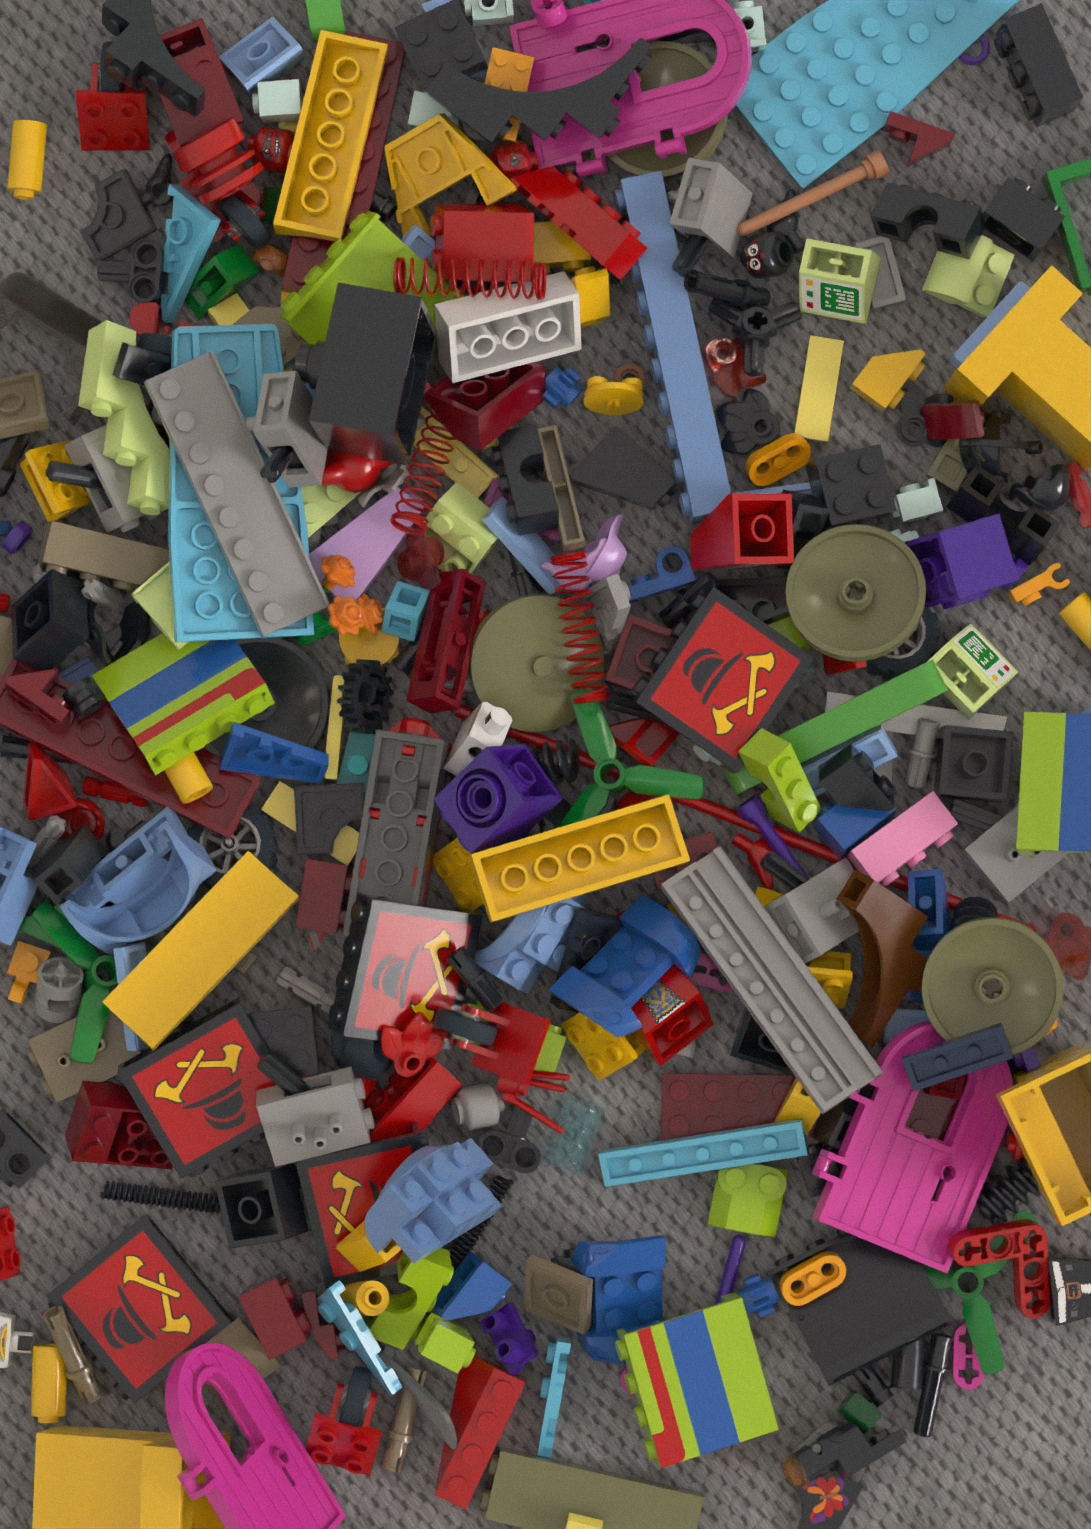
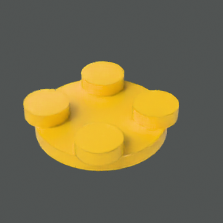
M595 376L587 380L588 389L584 392V405L595 413L625 415L633 413L643 406L642 380L638 378H626L622 382H608L604 377Z
M381 622V629L377 630L376 634H371L364 627L358 628L359 632L354 636L348 633L344 635L339 634V644L345 655L347 665L356 663V659L378 660L381 666L385 663H392L391 660L399 654V637L381 632L383 622Z

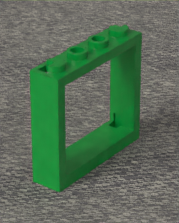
M1091 158L1046 171L1042 180L1048 199L1056 203L1061 208L1059 213L1065 216L1057 228L1075 286L1082 293L1088 291V295L1091 296V276H1089L1062 189L1063 185L1091 177Z

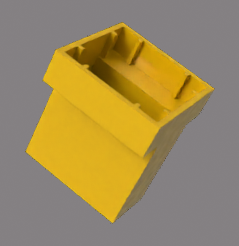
M1051 265L957 368L942 389L951 394L956 401H978L979 407L996 391L1071 460L1078 462L1081 469L1087 473L1091 470V347L1060 320L1083 293Z
M1074 1045L1041 1060V1066L1031 1071L1020 1070L1012 1074L1016 1085L995 1094L1056 1223L1061 1226L1091 1213V1049Z
M61 1425L36 1433L32 1529L226 1528L207 1497L204 1495L191 1500L179 1481L178 1474L186 1470L188 1466L178 1451L171 1433ZM220 1431L230 1448L231 1432ZM202 1471L195 1477L199 1485L206 1480Z

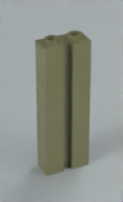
M500 1447L499 1455L492 1454L488 1475L494 1476L491 1489L484 1488L480 1509L486 1510L485 1520L525 1529H565L569 1512L603 1520L602 1529H697L704 1495L702 1492Z

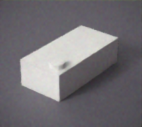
M564 271L547 275L546 293L543 300H537L535 289L532 297L527 300L523 295L522 286L518 297L513 299L509 294L507 286L506 293L501 299L497 297L495 289H493L488 298H485L482 292H480L473 298L469 295L434 304L438 360L452 383L582 350L579 292ZM525 282L527 296L530 294L532 282ZM518 283L511 285L512 293L514 296L518 288ZM504 287L498 288L500 295L502 294Z

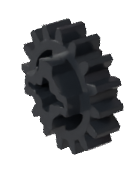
M356 659V663L348 665L349 673H342L344 685H338V689L342 692V697L337 699V703L342 708L339 716L346 717L344 726L350 727L352 733L375 734L376 729H383L382 721L389 720L387 709L393 708V704L389 701V697L394 694V690L389 685L392 677L385 676L387 667L380 666V661Z

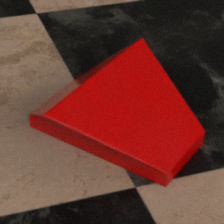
M640 717L609 725L617 747L636 764L651 767L680 734L674 729H667L666 724Z
M35 743L28 744L23 805L28 820H37L78 807L67 773Z

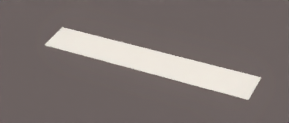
M827 692L825 712L857 696ZM918 705L881 725L885 731L916 735L918 719L922 718L940 723L939 728L944 725L1004 731L1007 717L976 712L968 720L960 710Z

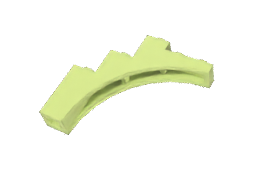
M106 320L88 332L78 406L91 410V413L95 416L108 417L103 455L115 459V462L119 465L132 466L127 504L140 508V512L144 514L158 515L160 512L169 509L170 449L159 435L147 411L140 385L112 375L122 342L136 346V331Z

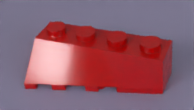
M550 166L514 176L510 179L519 193L526 197L530 203L544 213L553 223L620 280L646 251L647 247L637 239L641 232L626 220L621 225L618 220L622 216L607 203L601 208L598 204L602 199L587 186L583 191L579 189L583 182L569 170L562 174L555 167Z
M411 1058L407 1062V1065L410 1064L414 1058ZM434 1058L427 1060L423 1070L413 1077H403L395 1071L389 1076V1085L384 1089H374L365 1098L366 1103L363 1107L364 1109H371L375 1128L370 1129V1142L413 1133L412 1123L414 1122L418 1123L419 1131L421 1132L431 1123L432 1118L441 1108L452 1100L462 1084Z
M476 1354L467 1368L461 1367L458 1373L450 1418L455 1427L457 1448L455 1450L451 1449L446 1442L444 1443L434 1495L463 1509H467L524 1388L526 1378L518 1374L511 1375L506 1368Z

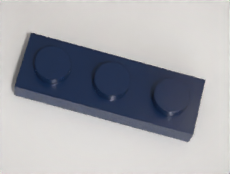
M998 1023L903 1055L901 1061L914 1092L1013 1059L1014 1054L1002 1023Z

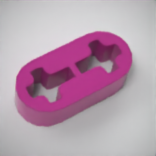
M530 0L538 25L542 28L559 25L568 16L563 0Z
M700 953L697 965L706 967L705 974L693 972L691 978L685 975L691 983L719 991L733 989L728 981H726L725 986L719 985V978L709 975L710 969L720 971L709 955Z
M963 1322L956 1326L952 1335L954 1339L952 1341L951 1372L952 1378L957 1385L964 1389H974L981 1384L984 1374L972 1342L971 1353H966L965 1343L959 1341V1336L965 1335L967 1329L966 1323ZM966 1358H971V1368L977 1370V1376H971L970 1382H965V1378L958 1374L959 1370L965 1369Z

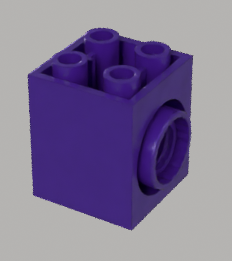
M999 514L904 542L915 554L923 570L926 585L924 609L941 604L942 609L945 610L988 597L989 589L1019 580Z
M522 744L487 746L433 800L440 808L442 818L452 826L459 836L458 840L462 847L469 851L470 854L520 840L563 798L527 746Z

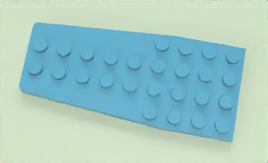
M828 0L800 18L769 42L765 50H759L752 56L749 80L735 108L801 191H803L885 126L890 111L897 114L900 113L1020 0Z
M274 324L181 326L176 328L172 332L171 369L214 351L245 421L248 417L256 416L263 375L284 372L278 328ZM251 431V434L257 444V447L262 455V458L266 463L269 459V456L267 453H264L261 450L260 442L254 435L253 431ZM170 440L168 546L175 643L314 635L313 614L261 637ZM280 476L274 484L309 557L308 530L301 487L289 488L282 476Z

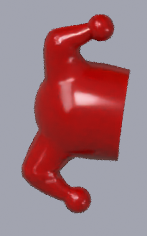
M327 450L321 484H335L341 490L351 493L363 492L372 487L378 480L382 468L394 463Z

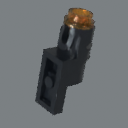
M825 1422L792 1451V1454L786 1456V1461L781 1463V1468L785 1477L794 1488L800 1485L805 1487L817 1478L835 1473L834 1468L843 1480L907 1441L900 1430L890 1434L888 1429H885L869 1439L872 1443L869 1446L855 1423L835 1426Z

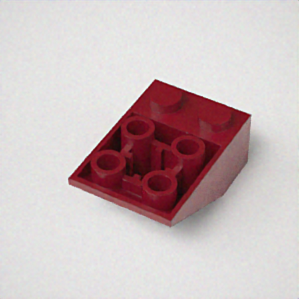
M203 18L160 34L169 54L184 72L206 89L204 109L196 117L187 111L177 109L171 100L158 92L180 147L233 117L236 118L238 124L244 123Z
M82 1081L65 1133L72 1161L172 1169L173 1165L126 1087L115 1083Z

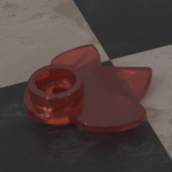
M737 337L732 340L717 338L707 345L704 353L705 360L713 369V381L716 387L726 396L737 398L741 386L757 387L766 382L767 378L764 372L762 375L749 377V375L744 374V348L739 346ZM716 353H723L726 356V360L719 359Z
M417 524L411 526V528L422 529ZM407 533V548L405 551L400 552L397 559V566L401 576L412 581L418 580L424 589L437 588L441 583L437 566L442 563L445 556L444 544L437 536L425 537V533L421 535Z
M1062 913L1053 919L1050 925V935L1044 940L1053 950L1061 968L1071 977L1083 980L1090 966L1091 927L1084 926L1082 920L1074 914ZM1066 923L1070 924L1073 928V932L1069 937L1061 934V927Z

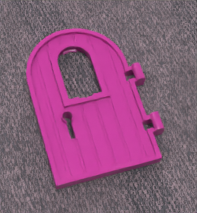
M602 0L566 10L568 14L566 20L554 27L542 28L538 25L536 18L509 25L514 52L534 57L527 92L552 91L573 86L594 77L621 59L639 38H643L647 42L685 30L701 29L708 32L716 42V61L713 67L700 77L642 92L640 86L641 77L637 74L636 70H633L626 79L631 84L619 101L614 97L610 101L620 109L616 116L620 123L609 137L602 134L599 139H596L566 114L562 120L567 124L555 139L548 136L543 141L531 132L539 169L550 166L560 169L576 164L577 174L583 180L590 179L589 175L598 172L602 175L609 174L606 156L654 144L656 155L661 160L667 159L668 154L676 152L680 155L687 154L684 136L703 131L722 120L740 100L751 72L752 51L748 32L739 15L725 0ZM606 39H610L609 45L605 48L596 46L597 48L578 53L577 48L596 43L602 44ZM673 129L674 139L664 141L662 132ZM594 150L596 159L586 161L583 153Z
M929 1020L903 1030L882 1050L876 1063L883 1071V1074L868 1083L876 1087L871 1100L859 1095L860 1090L848 1097L859 1103L838 1155L821 1149L811 1173L827 1180L812 1218L948 1273L953 1261L947 1251L948 1241L955 1233L966 1229L1008 1125V1120L995 1094L1012 1087L1013 1081L1007 1061L968 1073L965 1088L944 1140L941 1141L933 1137L927 1138L919 1131L917 1133L913 1132L914 1129L905 1125L919 1090L913 1092L901 1057L946 1041ZM832 1160L844 1165L839 1178L827 1173ZM941 1179V1184L933 1201L931 1199L934 1195L938 1182Z
M219 1343L199 1345L186 1351L175 1360L166 1381L165 1408L173 1440L188 1466L177 1477L190 1499L195 1500L205 1495L226 1529H336L346 1517V1514L256 1368L242 1354ZM205 1382L211 1384L218 1391L250 1444L244 1451L245 1455L239 1461L235 1458L205 1408L202 1399V1387ZM202 1471L206 1480L199 1485L195 1477Z

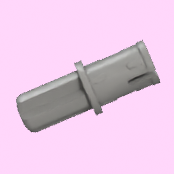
M918 719L913 748H909L908 751L911 753L905 781L908 786L923 788L926 784L931 758L936 756L933 751L940 723L936 721Z

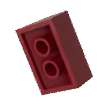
M532 362L452 383L450 378L446 376L425 392V399L454 439L481 451L546 400L543 397V394L546 392L544 366Z

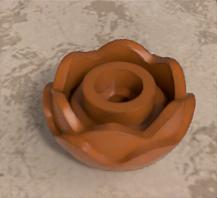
M269 242L259 250L255 248L252 251L254 253L252 261H259L265 270H273L279 277H284L289 253Z

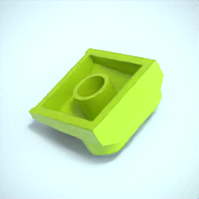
M759 1163L717 1169L707 1224L745 1233L775 1237L783 1196L786 1190L788 1169Z

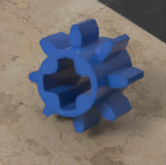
M570 366L565 372L556 367L545 379L546 392L543 394V397L546 399L545 401L554 409L559 403L563 407L568 408L583 391L577 384L581 380V376Z
M757 1273L743 1279L746 1287L738 1290L743 1299L748 1315L757 1311L759 1317L762 1318L775 1312L772 1304L780 1301L771 1278L768 1277L761 1280L760 1275Z

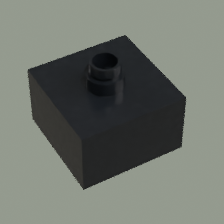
M338 282L326 341L319 340L315 346L310 343L300 344L296 355L294 371H297L303 383L307 384L309 382L310 389L315 390L309 421L328 451L410 465L437 335L422 297Z

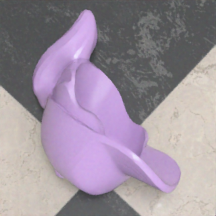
M623 514L609 518L601 526L596 541L590 542L585 548V552H587L585 559L569 561L587 562L588 565L586 567L558 575L591 577L588 581L565 587V590L586 589L591 582H600L606 577L620 574V568L627 556L626 548L617 537ZM545 562L541 565V568L549 571L553 576L559 571L579 565L555 566L550 564V562ZM556 579V580H557V582H558L560 585H564V584H567V583H570V582H573V581H577V580H580V579Z

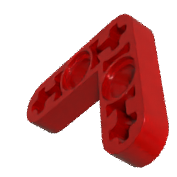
M1024 1219L964 1230L950 1237L947 1251L950 1257L959 1265L973 1266L1012 1258L1014 1301L1017 1309L1030 1319L1040 1318L1048 1311L1050 1306L1047 1234L1037 1222L1031 1219ZM1029 1231H1033L1035 1236L1030 1237L1028 1244L1023 1238L1029 1236ZM997 1235H1004L1003 1246L999 1250L991 1251L989 1245L992 1238ZM967 1242L972 1247L967 1248L965 1254L962 1255L959 1250L963 1249L964 1243ZM1037 1261V1272L1031 1277H1024V1267L1029 1262ZM1033 1293L1038 1298V1300L1033 1301L1032 1307L1030 1308L1026 1303L1032 1301Z

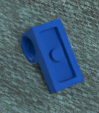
M675 546L666 547L661 550L655 562L658 578L651 580V576L648 574L630 580L632 586L628 587L631 595L629 603L693 584L696 579L686 553L681 548ZM673 555L678 557L681 561V569L676 573L667 572L662 566V560L666 556Z

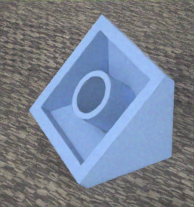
M274 17L268 19L219 56L221 62L249 99H252L253 93H258V82L276 81L305 59L300 44Z

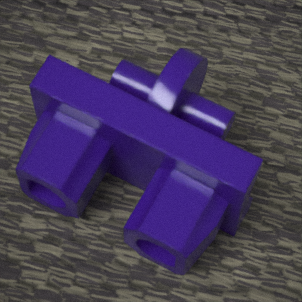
M507 1303L499 1311H491L481 1320L480 1325L484 1333L490 1335L495 1345L494 1353L498 1361L504 1363L509 1374H518L524 1364L539 1355L533 1344L536 1337L532 1330L525 1328L514 1304Z

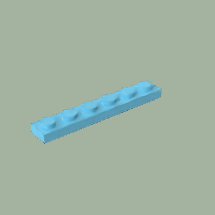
M801 1118L600 1150L598 1156L605 1187L806 1156L809 1153L803 1119Z

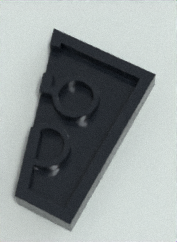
M788 576L718 580L717 590L767 625L790 617L786 602V582Z
M578 907L556 981L571 966L581 970L624 926L620 918ZM551 994L549 1002L558 1009L578 1012Z

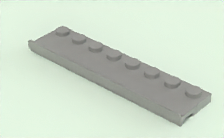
M214 351L144 381L146 389L261 637L328 607L330 603L275 484L269 483L267 478H262L260 475V470L265 465V462L251 431L246 427L245 418Z
M721 847L713 849L710 854L697 862L695 861L661 884L660 888L690 930L695 934L697 940L822 1114L883 1074V1071Z

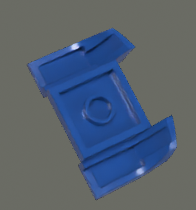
M644 894L619 917L624 926L581 970L571 966L549 989L553 995L616 1037L642 1028V1024L631 1007L674 963L686 976L691 978L701 953L695 934L673 912Z
M664 1235L621 1241L586 1240L578 1243L571 1263L579 1269L582 1275L593 1279L591 1327L585 1335L576 1333L582 1348L593 1360L626 1364L625 1360L620 1361L616 1351L615 1341L619 1340L617 1329L622 1328L628 1333L663 1321L662 1268H666Z

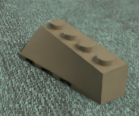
M55 521L45 523L43 526L39 563L46 564V571L48 572L54 569L66 575L67 570L81 573L80 579L82 580L91 579L92 581L97 580L100 582L101 578L114 581L113 587L133 592L135 586L140 587L169 562V549Z

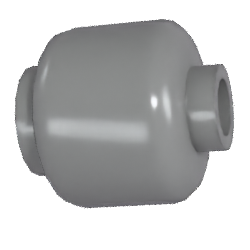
M486 1082L461 1087L456 1092V1097L451 1100L452 1114L456 1124L462 1125L468 1131L496 1125L499 1121L500 1112H503L505 1109L501 1092H495L493 1087Z

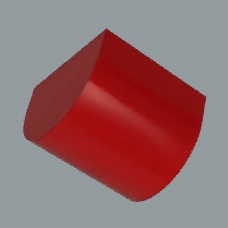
M139 303L132 309L129 321L139 338L142 333L159 334L162 310L157 303Z

